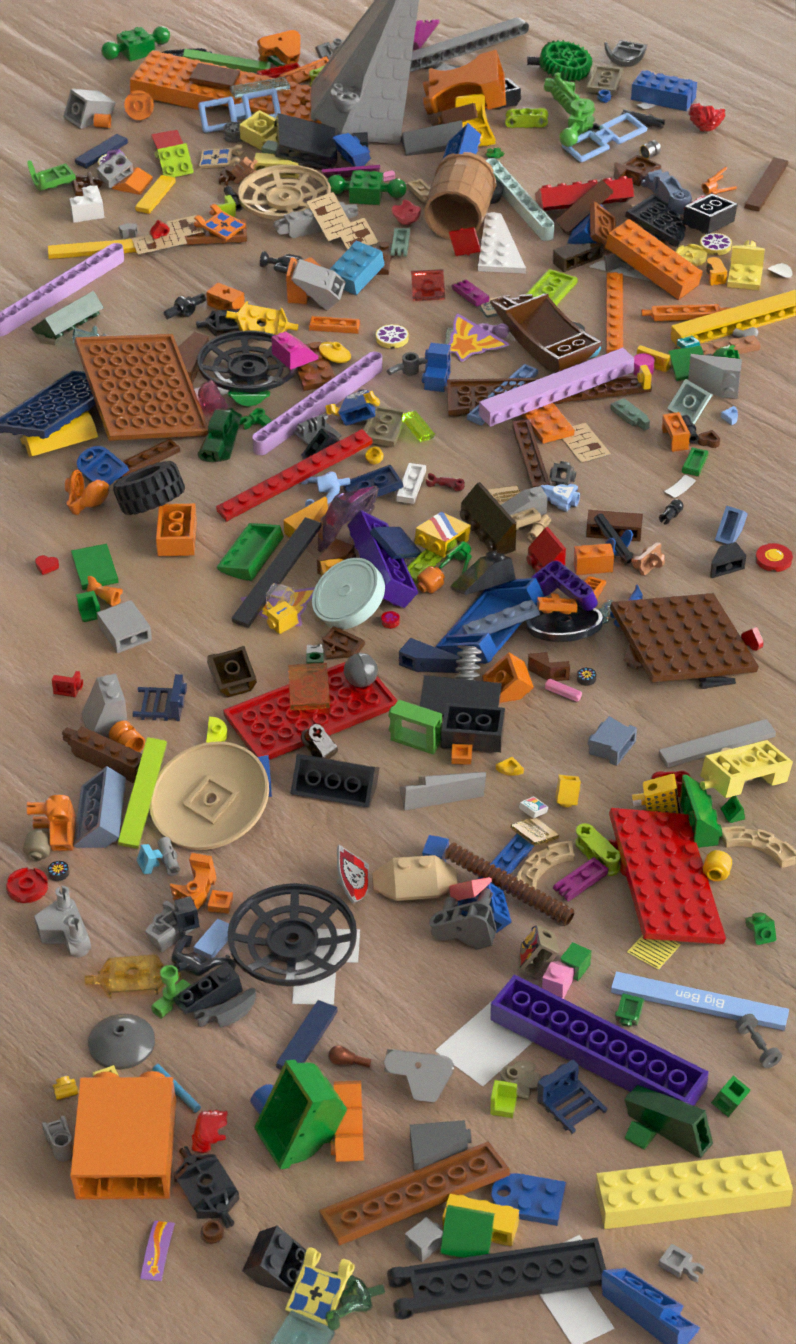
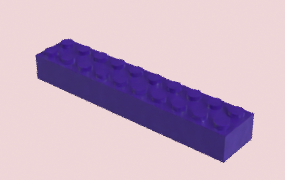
M515 974L491 1002V1021L569 1061L574 1060L579 1066L630 1092L636 1085L695 1106L707 1089L708 1071Z

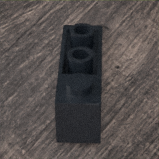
M226 962L172 999L184 1014L225 1003L242 992L243 989L239 975Z

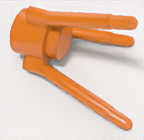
M726 167L701 185L702 191L705 194L711 193L715 195L737 188L734 186L716 189L718 187L717 181L723 178L721 174L727 169Z

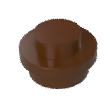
M209 1220L204 1223L200 1230L201 1238L209 1244L217 1243L224 1237V1228L218 1221Z

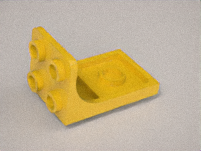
M484 94L456 97L455 108L475 103L478 118L464 122L462 125L464 127L469 123L481 134L478 146L495 144L496 139L486 118Z

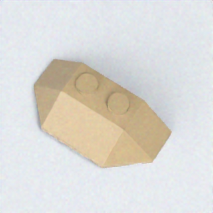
M435 855L392 858L372 873L374 892L381 893L396 901L439 898L449 892L450 885L458 884L456 868Z

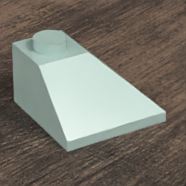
M685 379L667 409L674 413L680 412L681 416L689 415L692 423L695 424L712 394Z

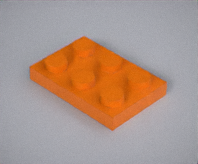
M554 403L521 414L524 420H530L533 432L543 444L574 435V428Z

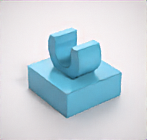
M149 844L141 845L136 860L143 874H151L153 867L160 865L157 858H162L160 850L152 851Z

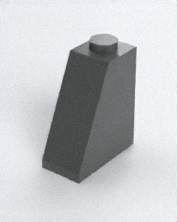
M465 1120L410 1125V1144L414 1171L467 1150L468 1143H472L471 1130L466 1129Z

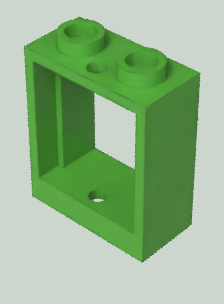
M398 700L388 713L391 741L434 755L441 744L442 713ZM402 720L426 727V734L402 727Z

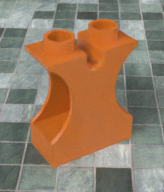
M497 50L479 54L470 63L456 69L436 70L429 68V80L423 82L426 97H423V103L428 115L455 108L456 97L484 94L485 108L488 110L506 105L505 74Z

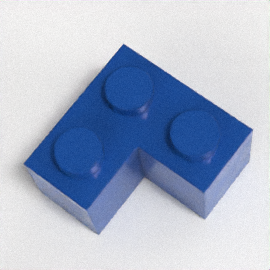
M430 343L429 349L425 351V359H428V363L425 365V373L422 374L424 390L445 392L447 379H449L451 373V345Z

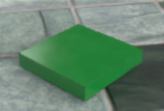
M702 346L668 351L676 381L689 379L691 354L704 355Z
M447 1205L440 1253L462 1258L490 1254L495 1213Z

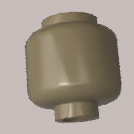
M35 829L26 835L23 852L32 861H40L47 858L51 850L49 833L42 829Z

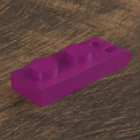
M466 279L451 285L456 293L476 307L489 302V295Z
M593 857L555 883L553 890L562 897L565 896L564 899L570 901L608 875V868Z

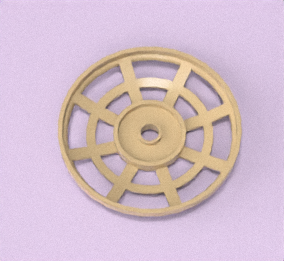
M275 165L257 170L247 176L239 186L238 197L239 202L248 212L259 217L279 220L283 219L285 214L294 212L293 209L298 207H304L299 211L310 209L307 203H303V199L309 197L315 199L317 194L326 191V194L331 193V187L328 179L322 173L312 168L300 165ZM279 173L303 174L300 180L281 179ZM273 174L274 181L265 183L260 187L253 183L262 177ZM309 176L313 177L323 187L315 190L310 184L306 183V180ZM276 185V187L270 189L269 191L265 190L271 186ZM248 186L255 190L253 200L243 199L244 192ZM301 187L308 189L310 192L303 194ZM259 194L265 195L266 200L257 201ZM247 204L255 205L258 210L251 208ZM260 205H268L271 209L267 211ZM277 210H279V211H286L287 213H274V212H276Z

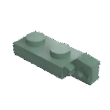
M625 398L611 404L610 409L631 426L637 425L644 431L650 429V419L647 415Z

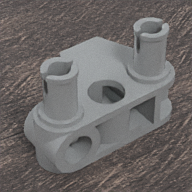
M61 886L62 892L60 887L55 890L57 900L34 916L36 929L42 944H65L70 956L83 957L91 950L90 939L77 906L69 896V888Z
M387 1049L384 1060V1072L407 1075L413 1098L420 1101L436 1102L454 1071L453 1061L443 1055ZM416 1062H420V1063H421V1067H420V1068H417V1067H416V1065H415Z

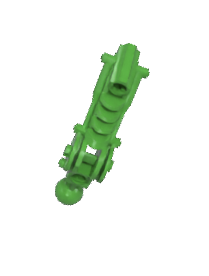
M555 73L554 79L546 78L544 90L551 92L553 99L557 100L565 111L570 114L568 128L560 132L559 139L563 146L572 147L577 143L580 134L588 131L589 128H593L595 118L592 114L595 111V107L591 100L579 98V95L575 94V83L563 81L560 78V73Z

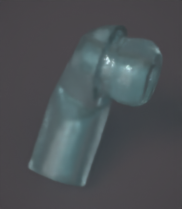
M611 599L605 600L598 609L603 615V624L610 621L608 612L611 611V602H614Z

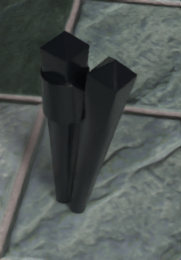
M713 676L698 678L701 682L699 685L701 689L736 684V679L729 677Z

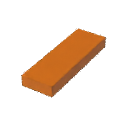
M311 316L309 330L358 334L360 319Z

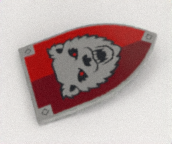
M338 845L337 871L339 878L337 884L343 887L350 901L356 903L362 900L368 892L369 864Z

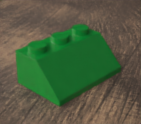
M682 775L680 806L683 814H688L689 823L694 833V842L697 843L698 848L717 846L719 844V837L722 836V827L720 824H717V812L715 809H712V797L707 794L706 789H701L700 783L688 775Z

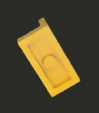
M641 345L637 348V354L645 353L653 356L654 369L667 372L671 367L670 355Z

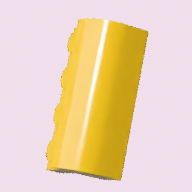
M86 411L81 416L71 420L69 424L62 426L59 431L52 433L48 438L40 439L35 436L26 437L22 435L23 437L20 438L21 444H25L28 455L31 457L96 438L98 434L91 415Z

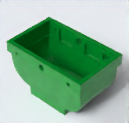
M287 1060L254 1129L279 1169L290 1168L291 1164L299 1163L312 1157L324 1143H331L348 1109L316 1064L297 1063L296 1060Z

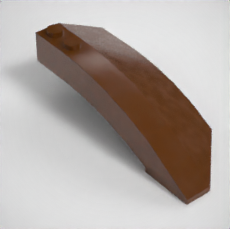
M533 294L519 295V298L503 295L490 300V304L503 323L509 327V332L536 361L553 373L586 362L602 346L601 341L576 326L555 305L548 294H542L537 297H533Z

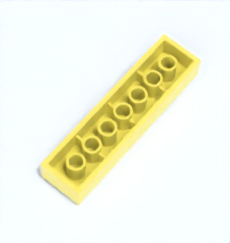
M782 1151L596 1173L595 1185L604 1229L787 1207L791 1205L793 1193Z

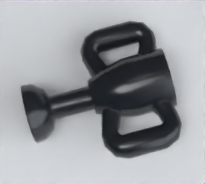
M263 251L260 256V267H265L268 263L274 264L273 268L276 272L287 274L291 257L297 261L303 259L301 256L286 254L277 259L269 257V254Z

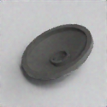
M116 1014L101 1020L91 1030L88 1038V1047L92 1058L106 1068L114 1065L115 1069L118 1070L132 1068L141 1064L150 1056L155 1046V1035L151 1025L145 1019L133 1014Z

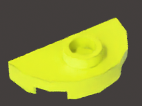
M209 716L206 743L225 742L228 736L226 724L217 717Z

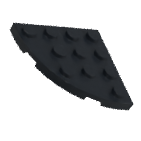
M655 194L629 209L624 216L642 226L644 230L654 233L656 237L668 241L672 246H680L685 237L686 227L685 224H682L683 219L676 210H671L667 207L668 203Z

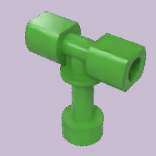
M172 965L164 966L161 969V981L166 984V987L163 989V996L151 1006L153 1014L161 1019L173 1009V1003L175 1002L172 998L191 986L184 979L175 985L178 980V970Z

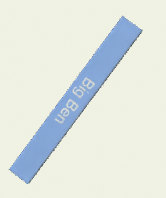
M617 971L611 987V993L619 995L625 993L644 998L647 1001L733 1020H739L746 1014H753L758 1020L757 1025L785 1031L789 1009Z

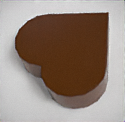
M713 430L698 435L699 440L697 443L699 445L711 448L719 447L720 437Z

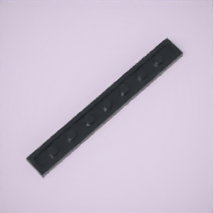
M304 518L232 616L233 623L247 628L250 627L321 529V522Z

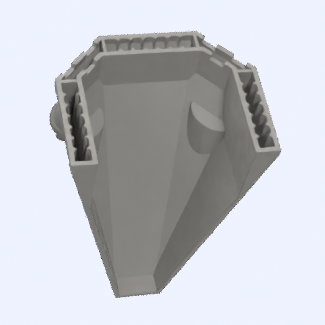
M374 0L345 40L340 38L334 39L330 47L333 54L311 84V119L313 121L319 120L323 125L334 127L337 135L349 133L353 137V133L368 132V141L400 145L419 0Z

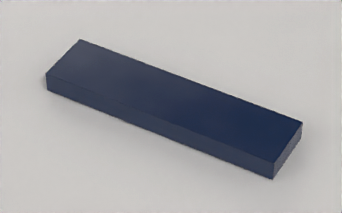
M116 134L75 158V164L88 168L98 162L100 157L106 155L107 151L118 150L128 144V139Z
M317 1000L276 1062V1068L282 1070L287 1060L305 1063L337 1014L338 1008Z

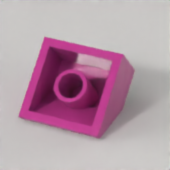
M288 332L272 336V354L290 370L319 359L317 354Z

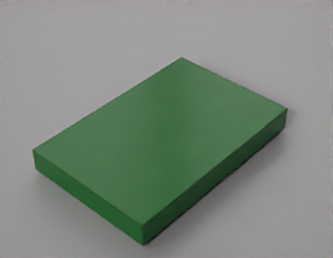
M107 543L71 550L82 590H86L88 587V576L94 577L102 586L119 583Z

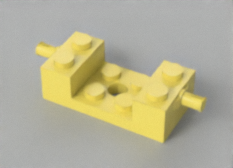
M768 740L706 755L700 774L705 781L700 782V787L702 790L715 788L722 796L728 798L741 794L744 781L761 776L770 785H777L787 782L793 761Z

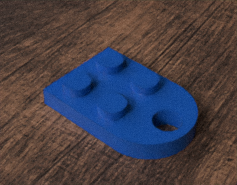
M102 446L86 449L77 459L79 471L90 482L101 480L110 486L129 471L126 464Z
M510 1173V1176L494 1183L492 1187V1203L519 1209V1219L558 1226L566 1182ZM506 1190L510 1194L503 1197L498 1195V1192Z

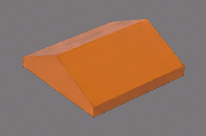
M137 167L133 169V173L114 185L112 189L140 195L153 180V176Z

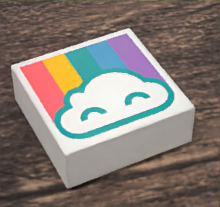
M534 796L520 802L519 808L532 818L543 815L548 811V806Z

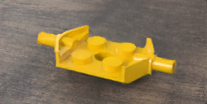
M246 301L239 312H226V318L235 319L240 331L254 330L278 335L288 329L298 330V324L287 322L283 308L274 310L248 305V301ZM257 321H263L265 326H259Z

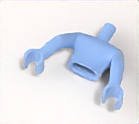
M328 472L322 476L310 477L302 481L301 484H307L308 482L317 483L319 493L328 492L326 497L328 504H330L339 494L340 486L350 485V478L338 479L335 472ZM308 499L305 502V506L307 507L315 501Z

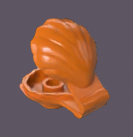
M78 469L74 470L70 478L65 480V490L69 494V500L66 504L71 513L75 515L80 514L86 507L92 508L101 505L107 499L110 491L109 484L101 480L91 482L84 489V478Z

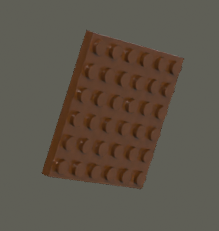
M714 593L616 601L610 604V610L652 683L758 671L759 666Z

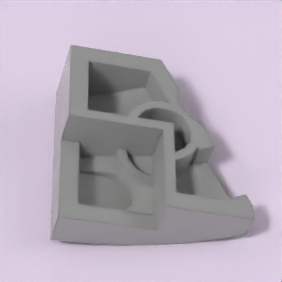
M167 900L162 904L164 909L161 914L155 915L153 923L145 931L149 940L161 952L175 944L180 937L177 922H175L172 913L175 907ZM194 929L187 930V931H184V932H185L186 935H187L188 933H190V932H191L192 930H194Z

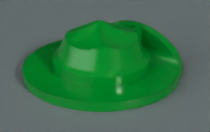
M228 391V396L242 406L251 407L256 406L269 397L270 391L253 393Z

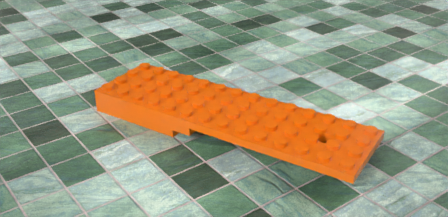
M151 51L130 78V93L136 90L145 91L153 100L199 110L198 105L201 102L232 97L234 104L243 103V94L275 88L281 114L322 124L319 120L313 121L311 119V87L308 85L296 84L295 82L283 81L241 70L240 76L232 90L190 82V76L198 63L218 65L165 54L159 51ZM272 95L248 99L251 112L256 113L260 110L268 115L275 114Z

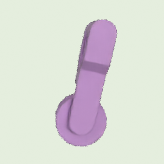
M478 324V326L492 334L495 332L499 338L507 337L509 327L505 324Z

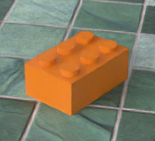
M195 503L159 506L156 535L158 556L195 555L197 525Z

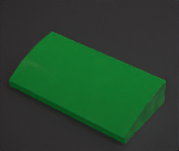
M249 523L217 565V570L238 579L252 581L284 538L281 526Z

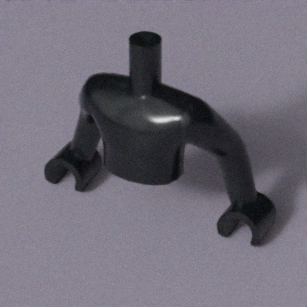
M184 931L180 933L171 956L173 966L177 968L178 972L184 970L189 974L201 976L213 967L223 965L226 962L235 970L237 964L229 955L206 960L204 956L196 952L182 953L184 947H190L193 936L186 935Z

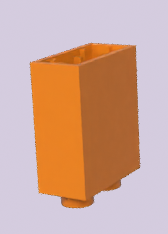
M148 1071L142 1073L139 1077H119L112 1072H99L93 1078H80L71 1167V1179L76 1199H170L176 1114L173 1077H165L159 1072Z

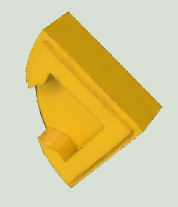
M513 757L496 764V770L504 775L516 776L524 773V768Z

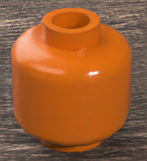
M428 566L417 576V586L423 593L433 594L443 586L445 576L438 567Z

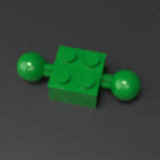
M164 26L156 27L152 34H149L143 27L122 31L116 34L117 44L112 41L105 42L102 45L101 53L108 60L117 58L119 52L130 62L145 58L151 51H155V42L163 45L170 40V32Z
M353 171L351 181H345L340 175H332L328 178L331 193L339 195L344 190H349V203L380 205L383 192H388L393 198H401L407 191L406 183L403 180L396 178L389 183H384V173L377 171Z

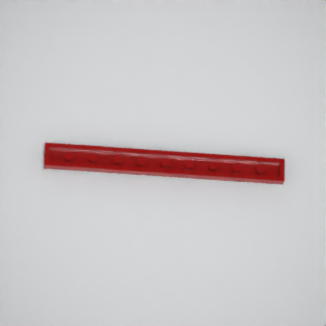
M361 429L217 505L216 511L227 522L372 445L373 439Z

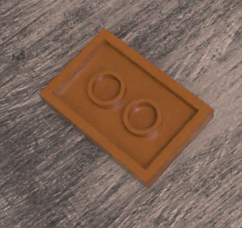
M594 201L590 204V236L592 240L603 243V248L608 250L605 246L608 234L616 228V217Z

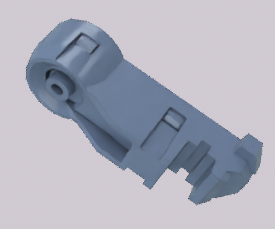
M659 169L649 172L645 179L641 181L642 187H648L654 194L668 203L667 207L671 210H676L679 215H683L684 207L692 202L691 193L683 189L674 176H670L668 171L662 173V170Z

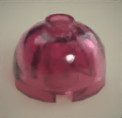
M213 380L205 382L199 388L198 401L202 410L205 409L208 413L213 414L216 409H228L224 397L221 396Z

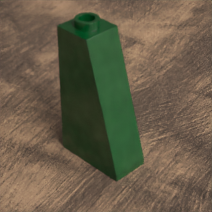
M636 1085L624 1099L629 1117L657 1132L692 1155L701 1159L713 1144L706 1110Z

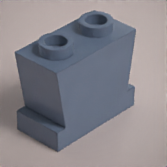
M608 716L604 722L600 723L596 733L591 734L589 737V754L608 759L611 764L617 766L635 744L637 728L632 725L627 727Z

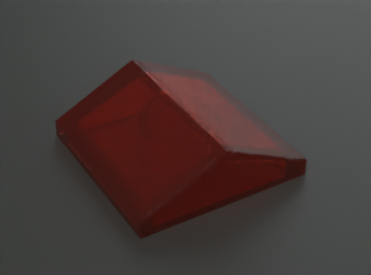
M443 269L411 271L413 301L445 300Z

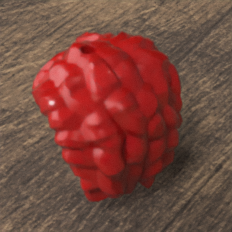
M700 103L692 104L688 112L693 125H696L702 132L713 131L726 116L725 109H714L712 105L703 106Z

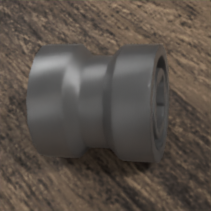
M656 140L640 146L641 156L647 159L661 152L660 144Z

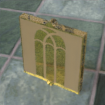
M518 485L487 489L500 505L520 493Z
M537 818L521 820V822L511 824L510 826L513 831L534 846L549 843V841L559 838L558 833Z

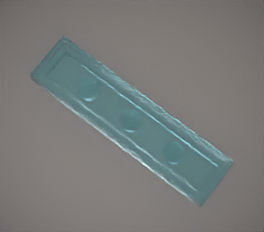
M285 77L230 86V92L236 99L242 98L243 94L267 89L287 90L290 89V84Z

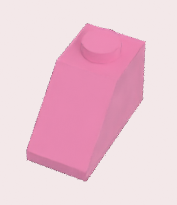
M560 961L551 962L543 976L542 988L564 999L574 979L575 968Z

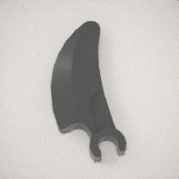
M249 988L241 995L221 1005L195 1011L194 1018L198 1019L199 1027L206 1026L208 1022H216L220 1028L231 1025L243 1018L251 1010L256 1000V990Z

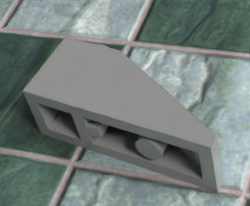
M541 486L523 490L501 506L509 515L533 507L540 515L547 514V495Z

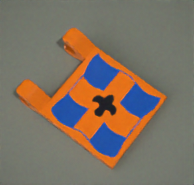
M216 204L210 206L212 210L209 213L213 217L206 222L200 215L194 217V220H196L194 222L195 227H202L225 241L246 227L245 223L225 213Z

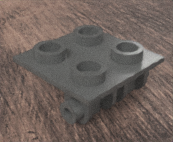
M322 413L315 418L312 417L303 423H299L296 430L293 431L307 445H309L321 428L335 434L338 438L342 436L326 422L328 416Z

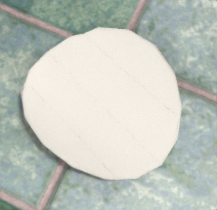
M776 264L768 268V270L783 277L789 278L792 276V270L787 264Z

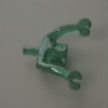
M338 1271L329 1272V1273L338 1275ZM351 1275L346 1282V1285L349 1287L343 1290L340 1297L342 1307L338 1310H329L325 1315L328 1328L332 1331L340 1327V1318L349 1313H366L371 1310V1297L385 1293L383 1284L367 1288L363 1280Z

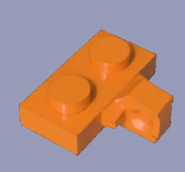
M551 593V598L537 597L538 609L544 613L560 611L563 614H571V612H577L575 599L560 598L555 593Z

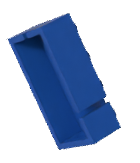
M648 70L641 71L632 83L631 100L687 111L696 98L697 82L690 79H681L676 76H666L662 73L654 75V73Z

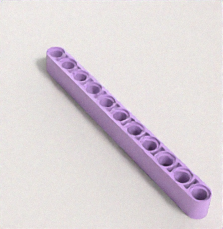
M120 243L110 244L1 311L0 337L7 335L123 263V245Z
M380 352L368 353L254 433L252 436L253 452L257 455L267 454L294 435L293 431L296 430L299 423H303L312 417L315 418L321 413L323 414L326 412L325 405L334 403L336 405L346 396L381 373L382 354Z

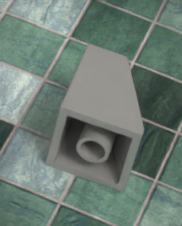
M71 89L63 117L83 129L94 124L95 113L110 114L112 116L115 102L100 91Z
M116 674L96 678L82 711L85 727L109 738V731L113 725L119 721H127L125 698Z

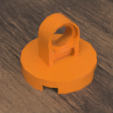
M136 90L126 97L124 107L126 113L134 120H145L152 114L154 102L148 93Z

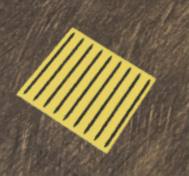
M642 935L627 952L659 970L681 944L668 940L643 939Z

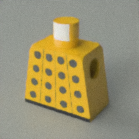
M675 774L644 781V793L632 794L634 807L646 805L647 811L681 814Z

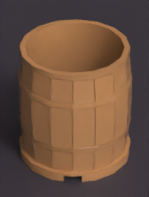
M463 152V154L456 155L452 153L439 162L424 209L425 220L428 226L438 236L451 240L449 231L472 227L475 228L476 233L479 231L496 188L494 170L481 156L471 152Z

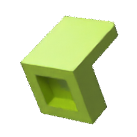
M231 195L224 196L225 204L217 206L225 213L235 217L236 205Z
M495 1080L491 1095L490 1115L513 1118L517 1101V1084Z

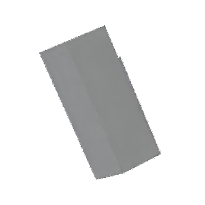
M486 772L419 776V785L400 786L404 811L483 797Z

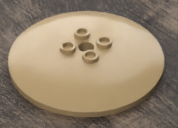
M208 742L188 748L171 759L160 771L150 805L152 820L158 831L164 837L170 838L171 843L191 850H208L227 845L247 833L261 817L269 796L267 773L260 760L251 751L234 743ZM216 797L213 803H207L209 798Z

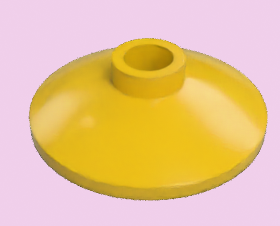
M323 342L319 346L321 355L330 361L346 363L351 358L350 352L338 342Z

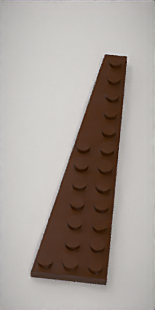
M621 376L553 403L562 404L569 401L652 392V383L651 389H643L642 384L638 382L637 376ZM541 378L447 379L448 416L469 414L479 405L480 401L488 399L492 392L496 396L504 393L505 390L513 389L515 386L520 387V385H517L520 381H524L523 385ZM508 381V384L505 386L501 385L503 382ZM515 381L516 384L510 386L509 382ZM498 387H501V389H503V391L496 392L494 390H496Z

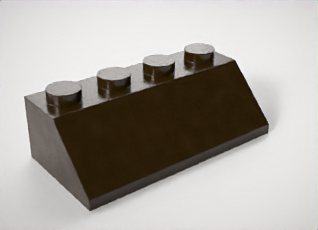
M481 482L476 483L461 502V519L471 525V531L477 534L479 540L484 542L490 552L497 551V553L505 555L516 551L515 520Z

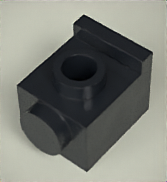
M191 896L174 900L175 909L172 910L175 922H177L179 933L200 927L197 908Z

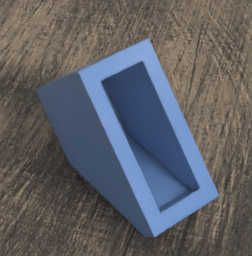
M726 505L715 541L725 544L735 542L743 530L748 513Z

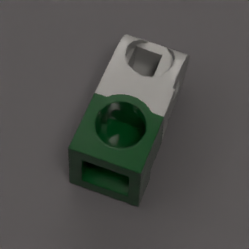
M322 644L307 645V677L324 670Z

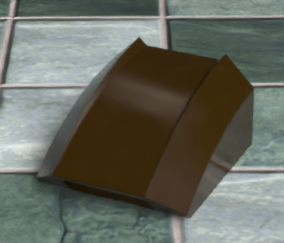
M245 646L219 654L208 655V667L221 693L232 697L252 691L257 683V679Z

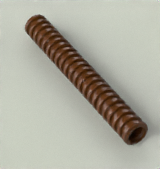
M455 842L447 848L445 859H450L452 863L456 862V865H461L463 869L467 868V871L472 872L473 875L478 874L479 878L490 877L492 880L490 883L495 884L498 888L500 887L503 891L506 890L507 894L511 893L512 897L517 896L518 900H523V903H528L530 907L534 906L535 910L540 909L541 913L545 912L546 916H551V919H557V922H562L564 926L568 925L573 919L575 910L573 908L569 909L568 905L563 906V903H558L557 899L552 900L550 895L546 896V893H540L541 891L539 889L535 890L534 886L529 887V884H524L523 880L518 881L517 877H512V874H507L505 870L501 871V868H496L494 864L490 865V862H485L483 858L479 859V856L474 855L473 852L468 853L467 849L457 846Z

